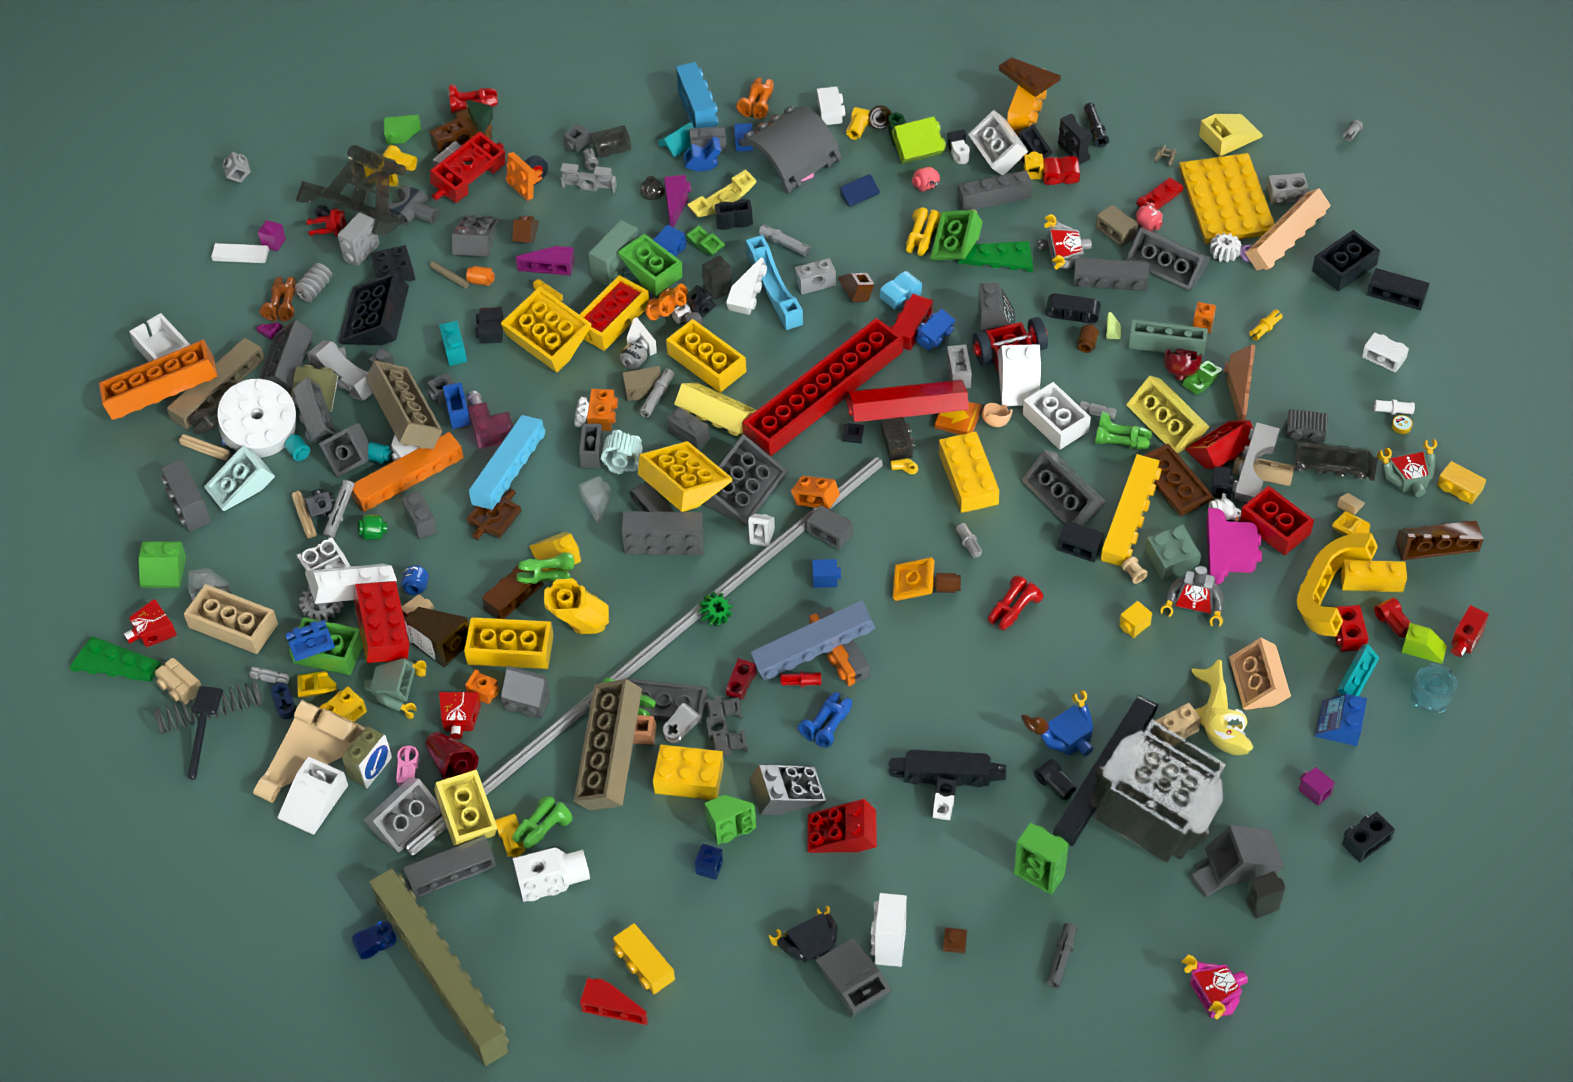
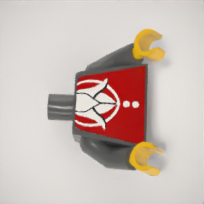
M1198 566L1195 568V572L1187 571L1184 577H1179L1170 585L1165 599L1167 602L1162 605L1161 614L1164 608H1170V617L1173 614L1172 604L1175 603V607L1212 614L1214 611V616L1210 619V625L1213 626L1214 618L1219 619V627L1223 624V618L1220 614L1223 612L1224 594L1219 585L1215 584V577L1207 575L1205 567Z

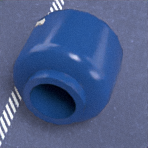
M419 565L409 566L403 572L401 586L410 595L423 593L427 587L429 574Z

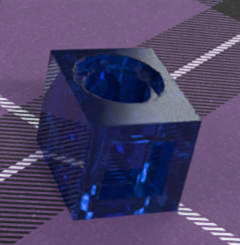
M702 844L695 859L696 874L717 880L724 863L723 850Z

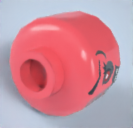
M932 167L918 169L914 173L912 183L921 192L932 190L939 183V173Z

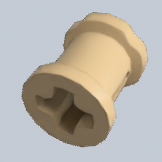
M1136 557L1129 558L1122 565V569L1128 572L1134 584L1143 581L1147 577L1148 572L1142 569Z

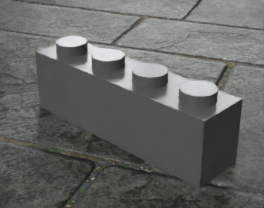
M1022 171L958 184V201L962 211L1028 199L1031 198L1032 181L1028 172Z
M1075 259L1074 287L1147 291L1149 262Z
M484 835L462 845L453 846L444 852L432 854L429 858L419 862H412L404 867V871L411 890L416 898H419L494 868L496 863Z

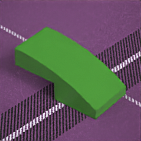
M697 226L686 235L687 241L711 256L725 246L713 233L709 235L701 226Z
M1207 360L1201 364L1196 374L1184 379L1182 386L1198 395L1210 386L1223 370Z

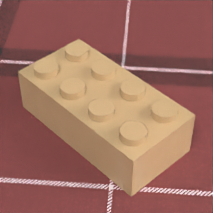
M207 584L203 586L184 613L190 629L254 654L259 653L278 625L274 610Z

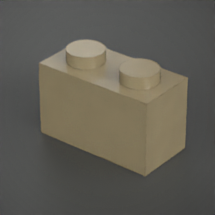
M1111 205L1097 215L1096 228L1122 247L1137 236L1138 223L1120 209Z

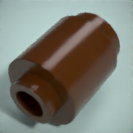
M1088 324L1081 327L1077 340L1078 349L1081 352L1090 353L1095 348L1099 330L1094 325Z
M936 573V577H933V589H936V593H956V591H961V575H956V573Z

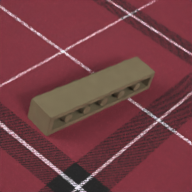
M247 338L237 343L232 350L215 364L218 377L198 384L192 389L185 390L180 397L167 407L171 421L188 430L219 402L232 386L243 380L264 360L262 348Z

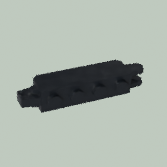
M909 750L905 758H892L888 762L890 776L905 778V782L911 784L928 783L937 785L938 778L956 780L957 786L983 787L989 786L990 781L1006 780V765L990 762V756L986 753Z

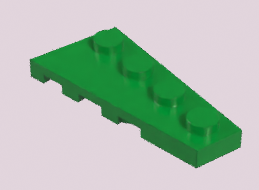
M91 636L70 665V669L73 672L82 670L87 671L88 674L104 673L111 677L119 675L125 676L126 679L151 682L155 677V671L162 665L160 661Z

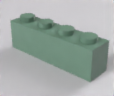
M1132 320L1129 348L1165 353L1166 349H1171V352L1175 353L1176 349L1195 351L1197 356L1202 354V357H1204L1208 329Z

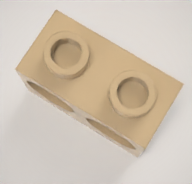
M1187 703L1155 720L1152 735L1165 750L1198 732L1201 717L1190 703Z

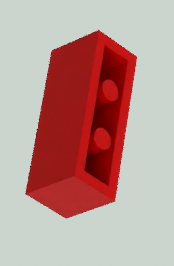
M912 294L910 299L905 301L902 313H898L895 325L890 327L903 337V349L911 351L918 334L916 330L922 323L926 324L928 322L927 319L933 313V300Z

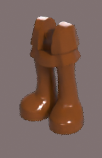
M282 277L276 278L271 289L270 303L265 302L260 307L261 316L270 321H277L279 316V319L283 322L289 321L294 317L295 309L291 304L292 297L295 294L296 281L294 277H288L286 284L283 283ZM280 298H283V303L279 306Z

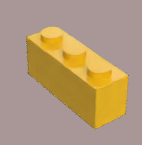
M1344 560L1341 570L1342 590L1403 592L1407 581L1406 562Z
M635 923L613 937L614 953L619 959L623 958L627 962L628 970L632 974H637L640 978L639 982L645 990L649 989L654 995L675 980L674 969Z

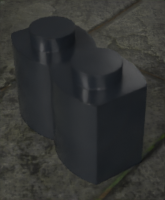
M741 199L734 202L715 204L718 229L727 230L734 227H748L753 224L750 200Z
M502 307L480 308L479 313L476 314V323L479 327H475L476 338H479L480 344L503 342L501 322L504 320Z

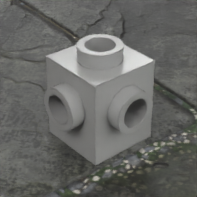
M231 152L222 163L226 178L242 183L251 172L247 157L242 154Z

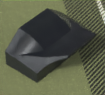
M1034 124L1018 134V138L1028 150L1027 154L1037 152L1043 155V159L1053 154Z

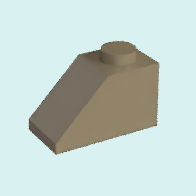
M660 366L622 372L627 401L645 399L649 396L654 387V382L661 376Z

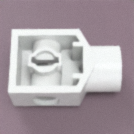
M555 847L513 858L523 902L535 901L540 897L557 895L560 892L566 891L570 884L590 879L583 850L566 854Z

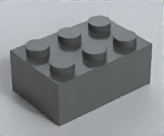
M182 459L162 467L163 476L160 478L164 487H168L165 488L168 498L173 501L171 502L175 512L178 513L182 526L186 525L189 532L210 524L211 520L203 498L184 460Z

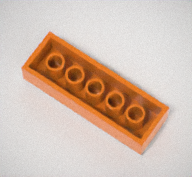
M203 339L99 382L102 404L111 419L114 420L122 418L133 411L141 410L150 404L158 403L167 397L175 396L186 389H192L198 384L211 381L218 377L213 354Z

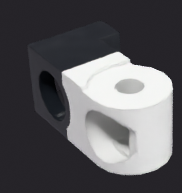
M965 130L947 133V145L954 161L957 164H966L969 161L970 149L966 145Z
M938 778L933 818L950 821L957 790L956 780Z

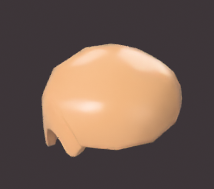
M988 403L984 405L982 410L984 421L991 427L999 428L1005 426L1012 415V409L1008 411L1006 404L1000 406L997 403Z

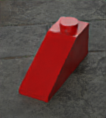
M587 978L580 1000L582 1012L647 1025V1012L609 982L601 978Z

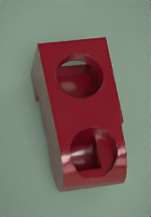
M738 658L727 684V696L739 697V700L744 699L752 679L754 680L757 674L755 663Z

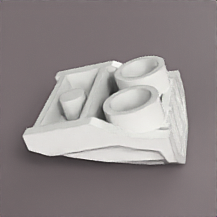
M332 537L324 540L314 548L302 552V555L300 553L297 554V559H299L306 571L351 567Z

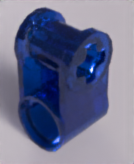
M381 921L370 928L357 932L351 940L360 959L365 960L392 947L396 943L397 937L392 925L387 921Z

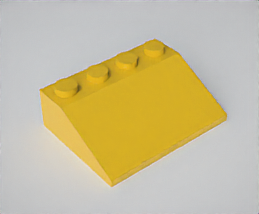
M540 286L501 322L507 337L556 373L571 360L592 326L590 322Z
M688 441L639 454L638 475L681 512L699 507L732 482L731 476Z

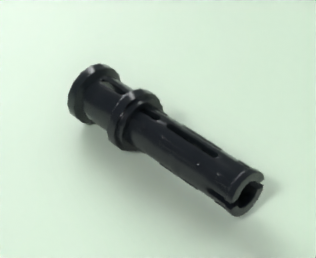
M1087 103L1084 106V110L1091 126L1090 132L1094 137V144L1096 147H1104L1109 143V137L1105 133L1106 128L1100 122L1094 103Z

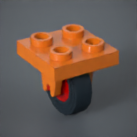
M514 152L507 154L506 181L508 185L512 186L527 201L533 199L534 185L540 183L547 174V162L537 155L523 161Z

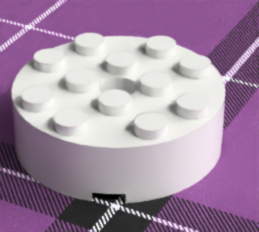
M249 379L239 382L223 395L219 403L218 424L220 434L224 442L236 451L244 445L260 458L274 455L285 448L284 445L287 438L295 433L296 410L294 402L288 392L274 382L264 379Z

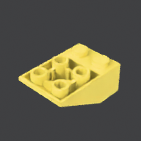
M1214 114L1201 120L1199 136L1219 157L1263 137L1242 114Z

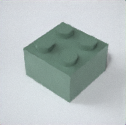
M1183 525L1147 537L1145 552L1162 581L1186 574L1187 571H1195V568L1199 566L1201 554Z

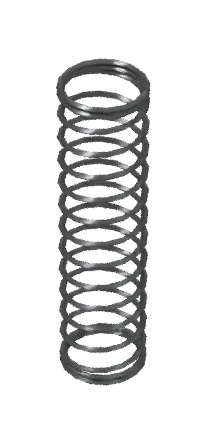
M255 680L252 681L256 703L252 697L248 684L245 683L248 705L244 699L240 686L237 685L240 707L235 699L232 689L229 688L232 710L223 691L222 699L224 704V712L221 708V705L219 704L221 713L224 716H226L227 704L230 712L234 714V702L238 710L242 711L241 697L246 708L250 709L249 695L251 697L253 704L256 707L258 705L262 706L263 703L257 682ZM191 699L189 702L193 723L183 701L181 704L185 725L179 715L176 704H173L177 727L173 722L168 707H165L169 730L163 720L160 709L154 710L156 722L162 735L165 734V729L170 733L171 723L176 730L179 729L178 718L182 726L186 728V715L191 725L194 726L195 717L192 711L193 702ZM217 710V716H216V714L214 715V717L217 718V719H218V717H219V712H218V710Z

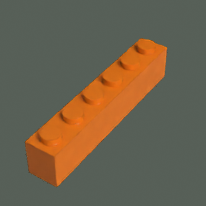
M448 432L439 437L434 449L418 448L355 482L351 493L352 498L363 512L372 509L385 500L391 499L398 493L442 471L444 468L459 462L464 458L462 447L453 435Z

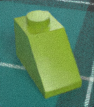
M1410 623L1401 653L1442 664L1447 645L1431 628Z

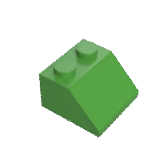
M142 542L139 554L140 587L180 588L187 556L182 542Z

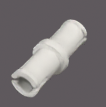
M1394 399L1392 401L1375 400L1373 405L1374 412H1389L1391 415H1396V413L1413 415L1415 409L1414 402H1397Z

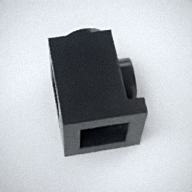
M1215 466L1211 494L1217 498H1221L1222 494H1226V498L1230 499L1233 488V477L1230 476V468Z

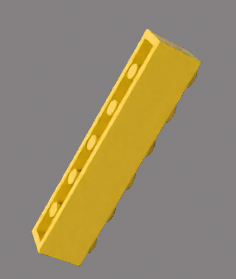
M1136 455L1102 549L1101 561L1122 567L1123 563L1132 557L1133 549H1131V546L1137 543L1139 536L1137 530L1143 526L1145 519L1143 513L1148 512L1150 506L1149 496L1154 495L1156 489L1154 482L1159 480L1162 469L1159 468L1160 460Z

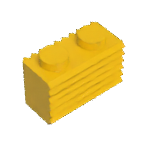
M1451 461L1440 474L1437 486L1443 491L1455 495L1461 501L1472 504L1484 489L1487 479Z

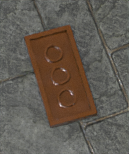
M1169 443L1143 455L1160 460L1159 468L1162 471L1159 480H1155L1154 484L1156 489L1180 517L1213 501V495Z

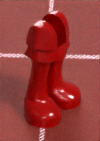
M449 85L451 113H458L475 107H481L482 110L485 108L489 109L498 105L496 89L480 88L476 91L464 93L459 92L456 85Z
M1016 575L1011 578L1009 582L1011 587L1000 602H997L988 616V622L991 624H995L1002 617L998 628L1003 631L1013 625L1020 612L1030 601L1039 603L1044 598L1043 593L1036 585L1031 582L1027 585L1026 579ZM1019 593H1022L1016 603L1010 608L1011 602Z

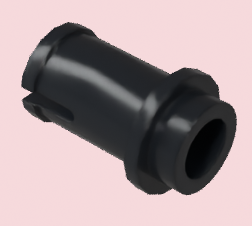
M319 205L315 210L317 217L330 215L331 212L325 205Z

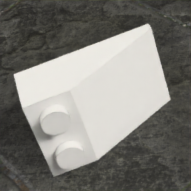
M1040 345L1001 346L998 350L1001 405L1023 406L1024 399L1040 390Z

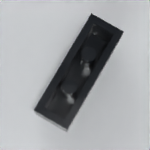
M1375 268L1369 283L1367 296L1421 311L1430 283Z

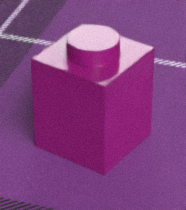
M266 220L258 231L261 245L268 246L271 250L278 251L286 240L283 226L280 223Z
M1314 767L1310 772H1304L1299 779L1301 781L1299 791L1317 806L1332 794L1335 782L1317 767Z

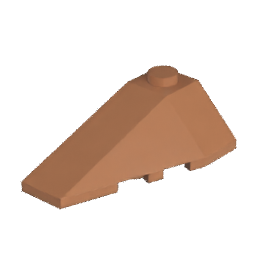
M1253 344L1230 354V360L1225 362L1224 373H1227V384L1238 421L1246 420L1255 354V345Z

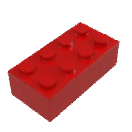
M396 581L355 584L354 604L366 663L396 661L403 658L407 660L409 640Z

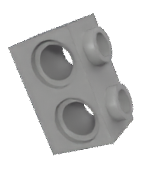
M1304 173L1270 175L1268 177L1267 192L1271 204L1296 202L1308 192L1309 188Z
M947 346V364L950 380H963L965 387L971 388L972 372L967 346Z

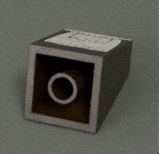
M417 607L404 619L410 643L444 668L465 649L469 629L466 617Z

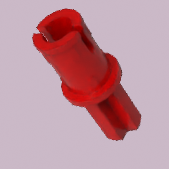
M800 671V674L780 675V684L800 685V688L808 685L821 686V672L803 673Z

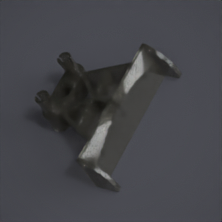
M353 145L347 152L350 161L328 188L302 181L296 201L308 203L322 196L376 219L372 233L375 235L388 234L402 223V219L389 214V175L397 174L403 176L406 173V167L402 164H397L395 160ZM364 166L375 170V172L366 177ZM348 183L356 186L352 198L340 194ZM368 191L376 194V208L364 204Z

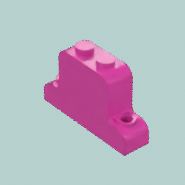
M1208 508L1206 519L1208 575L1215 577V584H1221L1224 578L1228 577V572L1251 573L1255 571L1257 562L1262 560V550H1258V546L1261 545V534L1257 533L1256 525L1250 522H1228L1222 510Z

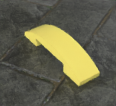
M744 170L732 177V183L706 199L703 196L689 203L688 207L697 217L712 215L715 213V204L739 200L753 187L756 179L747 170Z

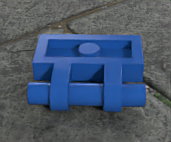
M325 620L313 621L308 626L300 629L296 627L292 629L293 631L285 633L295 662L335 648Z

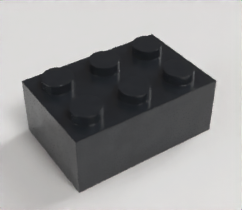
M1352 230L1315 255L1312 271L1339 292L1377 265L1380 249L1355 230Z

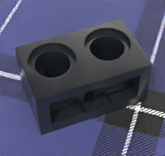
M1376 811L1371 816L1366 815L1357 826L1349 827L1344 832L1342 845L1361 863L1390 842L1395 829Z

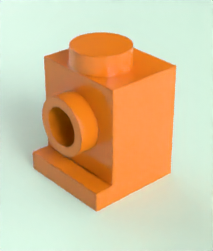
M476 669L465 684L467 692H479L481 702L490 704L492 699L497 697L500 690L496 679L481 674Z

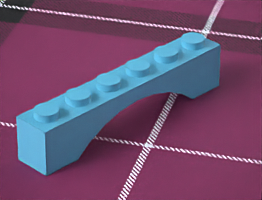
M761 235L746 240V253L752 266L760 258L764 259L767 272L765 277L762 276L761 282L784 328L789 330L802 326L803 310L796 297L791 295L785 287L764 236Z

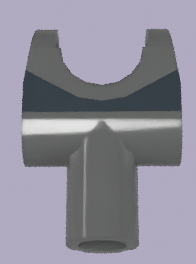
M404 185L400 186L397 190L398 196L403 201L399 203H385L382 207L387 217L403 225H408L414 217L434 224L439 215L438 209L426 205L429 199L424 192Z

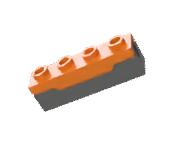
M830 606L816 614L814 613L809 616V624L835 612ZM853 639L851 642L841 644L833 648L832 651L827 652L829 663L832 666L835 665L839 678L842 681L844 680L848 687L870 677V665Z

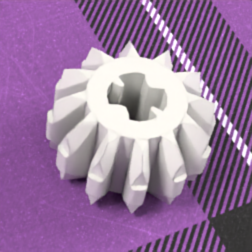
M1223 232L1222 235L1217 234L1215 238H1212L1210 254L1213 255V259H1219V262L1224 260L1228 263L1229 260L1234 261L1236 257H1239L1241 241H1238L1237 236L1232 237L1231 233L1226 235Z

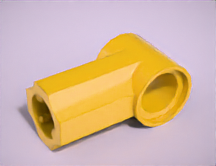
M854 107L850 124L846 130V135L850 139L857 140L860 138L865 127L870 125L868 120L870 110Z
M389 145L380 157V160L381 158L388 159L396 167L409 171H414L417 164V157L401 152L394 145Z
M516 814L495 819L499 837L503 840L508 857L521 856L525 852L523 841L517 843L512 839L513 833L519 826Z

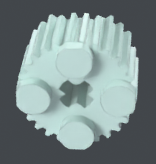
M614 430L605 439L600 460L605 462L604 464L614 474L617 473L619 475L624 471L628 472V470L636 471L639 465V454L642 453V440L639 436H630V434L623 433L620 430Z

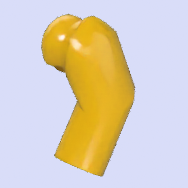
M908 458L890 461L891 470L902 469L908 474H915L918 471V465Z

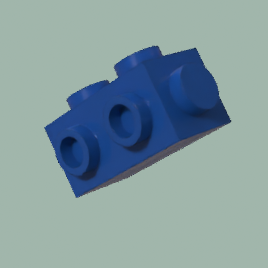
M942 308L937 313L933 312L927 319L928 322L926 324L922 323L916 330L918 334L915 340L928 351L934 346L937 348L942 343L943 337H948L954 330L952 326L956 320Z

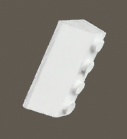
M387 564L319 569L305 572L315 604L354 600L355 584L397 582L392 565Z

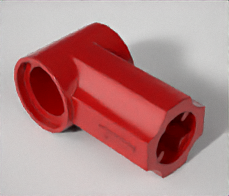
M1393 597L1374 607L1376 617L1381 622L1386 621L1398 637H1406L1411 622L1403 614L1399 601Z

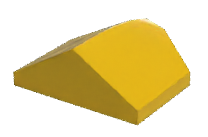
M1347 511L1333 522L1332 525L1333 530L1345 536L1354 533H1370L1369 522Z
M326 671L297 675L298 697L300 699L337 690L336 682L328 676Z

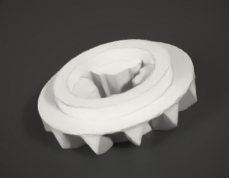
M581 397L578 400L574 419L576 427H581L582 424H585L589 407L586 397Z

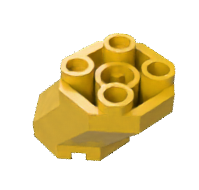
M573 578L556 579L552 587L549 588L548 586L544 590L545 608L556 617L567 622L574 632L578 634H597L605 630V626L609 623L608 605L594 594L585 590L584 586L578 585L577 581Z

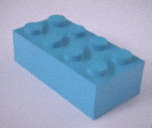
M696 62L676 66L678 93L694 128L716 127L719 125L717 115H715L718 112L716 102H712L713 96L711 91H708L706 79L703 80L702 69L698 68Z

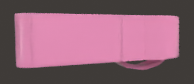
M404 746L398 751L396 778L398 787L408 778H415V770L418 768L420 758L418 750L413 746ZM409 753H414L416 755L415 758L409 761ZM403 755H405V761L401 760Z

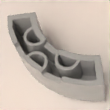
M323 340L307 353L319 370H321V367L331 368L338 375L336 387L340 390L344 388L349 391V396L364 401L373 393L366 380L369 372L352 364L343 356L334 342Z

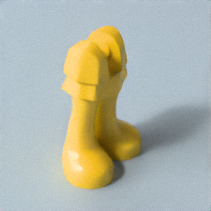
M922 207L914 210L912 219L915 223L906 241L907 253L912 254L915 246L919 247L918 255L923 256L929 249L933 231L939 225L940 212L931 210L929 214L928 210ZM927 222L924 233L920 234L923 224Z

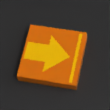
M968 402L969 410L939 413L935 422V429L959 435L974 432L982 411V405Z

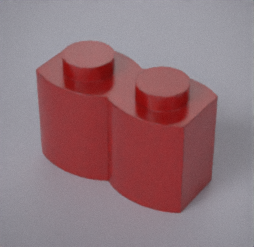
M1066 156L1063 158L1050 157L1043 159L1044 184H1073L1080 181L1078 157Z

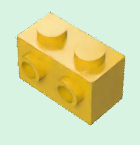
M349 686L339 691L335 697L319 707L320 709L324 708L353 722L367 712L364 700Z

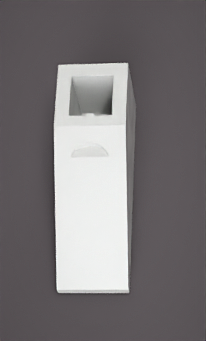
M760 258L731 287L726 302L730 311L750 315L751 310L755 309L757 301L755 298L757 293H760L762 287L761 279L762 276L765 277L767 272V266L763 258Z

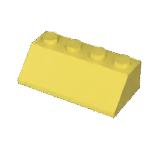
M1149 376L1126 404L1165 444L1169 443L1176 453L1181 452L1199 440L1209 428L1160 378Z
M682 383L674 405L679 406L688 413L696 414V418L700 420H709L717 428L724 427L728 429V433L735 436L743 434L742 422L757 411L699 383Z

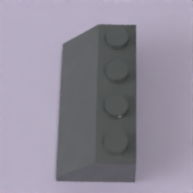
M1140 227L1126 261L1149 262L1150 273L1191 291L1204 274L1211 257L1149 229Z
M295 319L277 332L259 379L274 382L286 391H292L296 366L301 367L302 362L307 357L306 351L312 343L313 331Z
M1044 450L1021 480L1064 523L1068 521L1082 525L1095 517L1106 503L1055 452Z

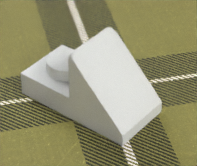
M637 317L634 318L627 336V345L630 342H638L645 346L650 356L656 354L655 339Z

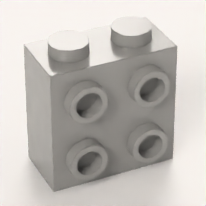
M360 212L338 234L343 259L347 263L356 266L365 261L368 255L380 244L374 219Z

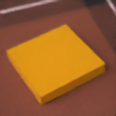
M932 557L895 565L893 599L895 601L932 594L935 562Z

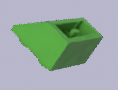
M722 795L705 803L707 826L717 845L723 842H730L735 837L748 834L753 829H756L755 806L753 803L727 795Z

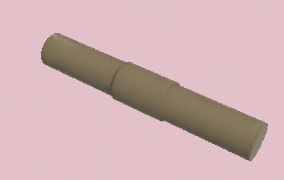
M434 261L430 263L429 267L465 289L468 288V281Z

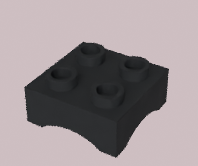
M1072 113L1060 118L1059 147L1064 149L1069 156L1078 157L1079 164L1090 160L1088 146L1092 139V133L1082 128Z
M406 245L371 253L377 279L397 272L404 281L416 280Z

